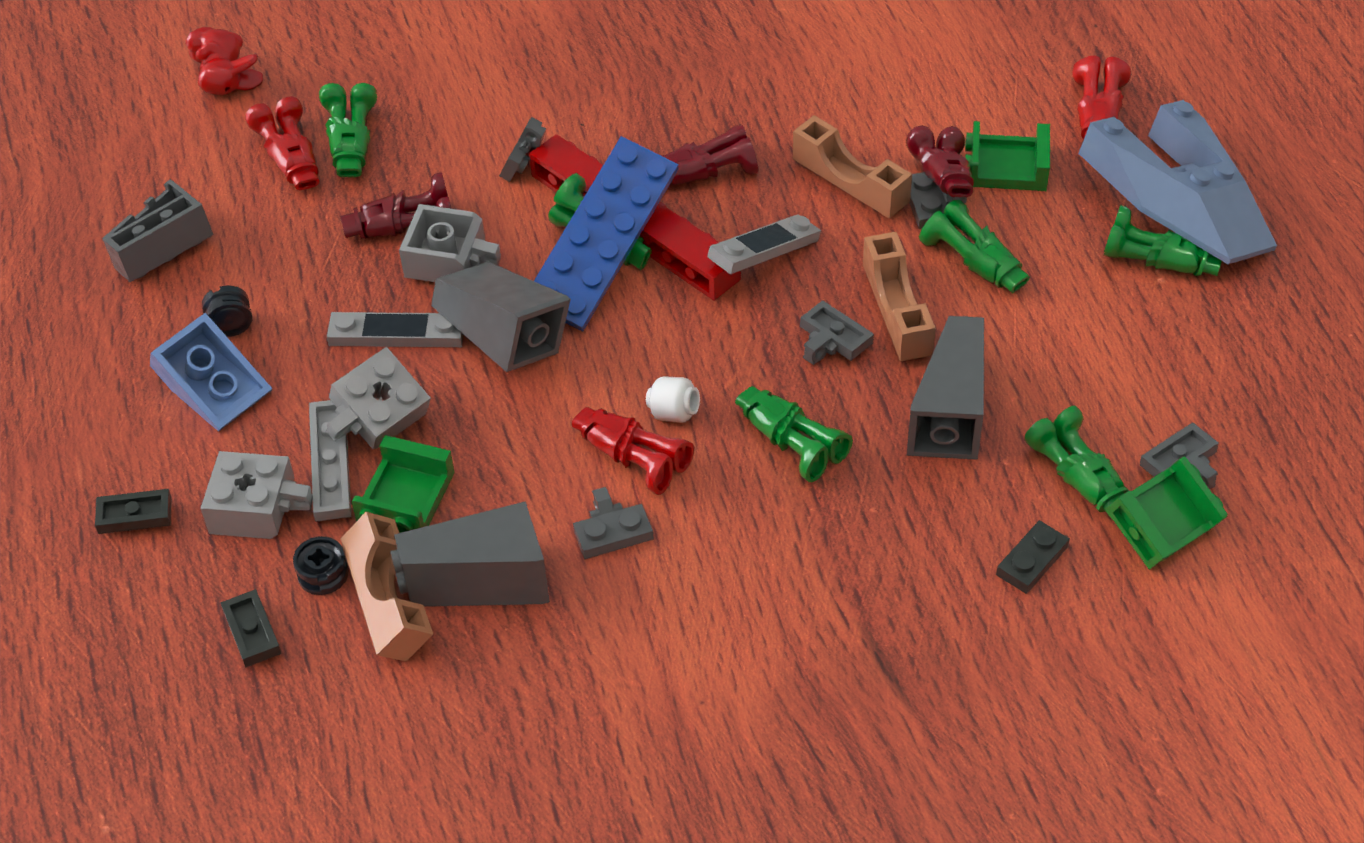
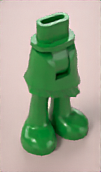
M359 83L352 87L350 91L351 121L346 118L347 94L345 89L339 84H325L319 90V101L331 114L325 127L327 128L326 134L329 138L333 166L336 168V173L339 177H359L362 174V168L366 165L365 157L370 143V130L366 126V115L376 104L377 90L368 83Z
M575 173L569 176L554 196V202L557 204L550 209L548 218L549 222L556 227H566L584 198L582 195L586 188V182L581 175ZM639 236L624 261V265L632 264L639 270L646 266L652 249L643 244V237Z
M961 200L949 202L943 213L940 210L935 212L925 223L919 234V240L925 246H935L941 240L947 242L964 258V266H968L970 271L977 273L991 283L995 282L998 288L1005 287L1011 293H1014L1030 279V276L1022 270L1023 264L999 241L994 232L990 233L988 226L983 229L978 226L970 217L967 205ZM957 229H960L961 231H963L967 236H969V237L975 242V244L971 243V242H970L964 235H962Z
M1120 205L1103 256L1146 260V266H1155V269L1193 273V275L1201 276L1202 272L1215 276L1218 275L1222 260L1170 230L1165 234L1152 233L1133 226L1131 223V210L1126 206Z
M754 386L746 389L735 400V404L743 409V415L769 438L773 445H778L781 451L791 447L801 456L799 472L808 482L812 483L822 476L827 467L828 460L838 464L847 457L853 444L851 435L840 429L826 427L805 417L802 408L796 402H789L777 395H772V392L768 390L760 391ZM799 430V431L805 433L806 435H808V436L811 437L812 439H810V438H808V437L802 435L801 433H799V432H797V431Z
M1070 406L1063 410L1054 422L1049 418H1043L1035 422L1026 432L1024 441L1032 449L1052 460L1057 465V475L1062 476L1064 482L1073 486L1088 502L1093 505L1097 504L1096 509L1099 512H1105V509L1117 498L1129 491L1113 468L1110 459H1107L1105 454L1093 452L1080 437L1078 431L1084 419L1083 413L1077 406Z

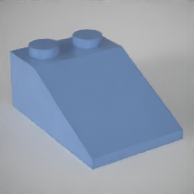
M206 313L151 352L150 367L173 393L218 432L273 389Z

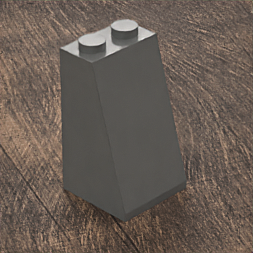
M485 262L436 278L431 306L502 369L509 372L559 353L571 299L567 295L493 263Z
M949 316L911 404L907 456L978 460L984 416V318Z
M526 501L394 534L397 550L390 551L400 594L408 593L410 602L422 604L424 607L525 605L550 602L544 558Z

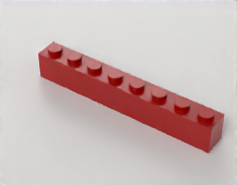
M557 134L529 153L532 177L554 192L558 191L569 176L577 173L586 182V188L582 195L584 197L603 166L595 157L587 155L578 149L574 143L566 141ZM659 202L640 234L644 239L643 244L652 249L650 258L715 301L741 280V271L729 274L707 256L710 246L719 242L709 233L701 231L692 225L688 219L680 217L668 209L664 203Z

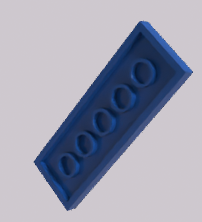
M622 136L617 141L534 282L567 295L571 299L565 323L582 332L678 171L677 163Z

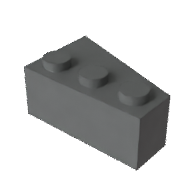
M171 179L164 184L166 190L156 199L150 196L144 201L145 208L135 217L129 214L102 238L114 268L129 282L145 276L149 271L173 260L175 256L191 247L199 245L203 240L213 235L202 204Z

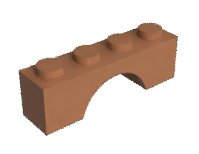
M815 115L793 131V160L890 219L910 202L912 173L888 159L878 167H871L861 163L847 150L838 129Z
M897 232L864 237L863 267L899 360L905 361L932 356L936 328L926 303L917 304L913 296L907 272L906 254Z
M365 512L340 540L376 655L407 661L433 635L424 605L397 598L394 587L395 569L390 551L397 550L394 534H398L399 531L395 519Z

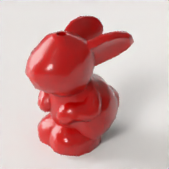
M211 27L198 28L188 35L185 44L188 48L189 56L193 61L201 63L198 86L206 93L226 95L236 89L246 91L262 84L263 74L254 69H248L258 60L257 54L239 58L240 49L244 42L240 35L224 29H214Z

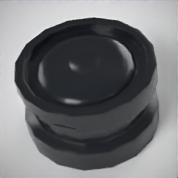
M231 285L219 286L220 290L214 293L210 290L202 300L203 314L206 313L227 337L245 332L253 321L249 298L246 292L237 286Z
M314 537L301 543L295 550L293 556L294 569L297 573L298 582L305 591L314 595L330 594L341 588L347 581L349 574L343 547L338 541L330 537Z

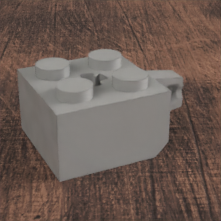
M423 204L418 205L399 249L404 277L435 282L436 278L485 262L498 266L501 259L499 244L485 241L483 220L476 213Z
M386 346L331 384L329 399L337 407L335 412L338 415L328 422L326 431L334 441L350 431L355 435L359 433L372 449H377L380 447L379 445L385 435L395 437L426 415L431 397Z
M219 451L200 509L209 534L271 539L278 535L284 512L289 510H310L313 501L311 488L308 485L296 484L288 456Z

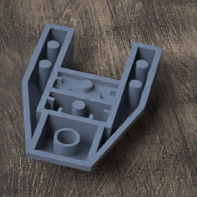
M1181 100L1161 105L1148 135L1181 165L1175 168H1170L1115 117L1090 122L1078 154L1140 212L1226 264L1275 251L1277 244L1245 179L1204 117L1194 110L1190 103Z

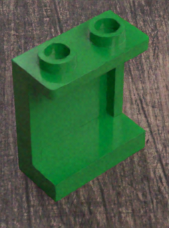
M980 121L973 122L972 133L966 132L965 151L971 152V155L966 154L965 158L970 163V170L974 181L973 187L1047 191L1050 171V124L1037 123L1035 137L980 134Z
M385 435L379 445L382 460L363 497L355 495L352 500L356 522L365 512H370L395 519L399 533L429 526L455 473L451 451Z
M1186 457L1180 458L1172 466L1133 491L1129 490L1105 509L1149 570L1228 517L1222 501L1211 492L1202 480L1199 470Z

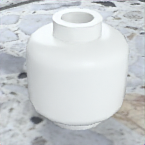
M662 376L656 379L652 388L648 389L646 405L651 409L652 415L657 420L683 423L697 413L700 405V394L692 381L687 378Z

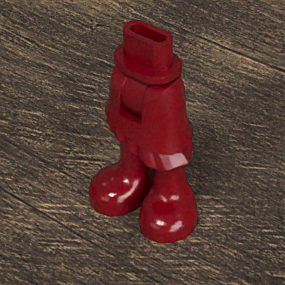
M742 124L731 127L727 132L702 145L697 146L694 142L691 144L685 143L679 149L666 155H661L678 164V171L671 182L673 185L696 180H707L709 176L717 177V168L733 163H739L744 172L749 175L756 174L759 171L750 138L747 137Z
M920 125L913 128L907 135L906 146L912 156L921 162L925 175L932 179L942 192L951 197H970L974 192V181L969 161L960 155L965 146V137L962 131L954 126L946 127L940 132L935 145L934 134L929 127Z
M442 172L435 173L431 177L430 190L422 194L406 197L403 190L398 195L392 193L387 197L360 206V212L355 207L353 208L354 213L340 216L345 237L360 235L361 239L385 235L397 236V233H403V229L410 226L415 213L408 212L416 211L419 204L452 209Z

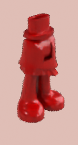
M1095 55L1080 59L1073 66V79L1077 84L1084 86L1083 97L1077 108L1083 139L1090 122L1111 117L1118 119L1123 105L1122 99L1124 98L1121 90H1118V88L1125 86L1130 81L1131 68L1125 61L1117 57H1108L1105 60L1103 69L1104 91L1099 94L1100 57Z
M293 96L285 97L276 105L275 120L284 134L278 133L273 113L268 105L260 103L251 106L245 114L248 127L265 138L264 148L267 150L269 157L275 161L278 168L286 176L287 181L290 184H294L295 188L299 191L316 187L320 181L313 146L307 137L301 135L297 126L303 114V107L299 99Z
M585 407L572 420V427L581 431L582 438L606 453L616 463L621 462L627 468L633 462L646 470V486L648 490L656 495H661L669 487L673 470L678 473L684 472L691 464L694 456L695 447L693 443L681 438H668L643 430L640 423L634 417L628 418L615 413H607L602 408L595 411ZM638 444H639V445H642V446H645V447H647V448H649V449H651V450H653V451H655V452H652V451H650V450H647V449H645V448H642V447L638 446Z

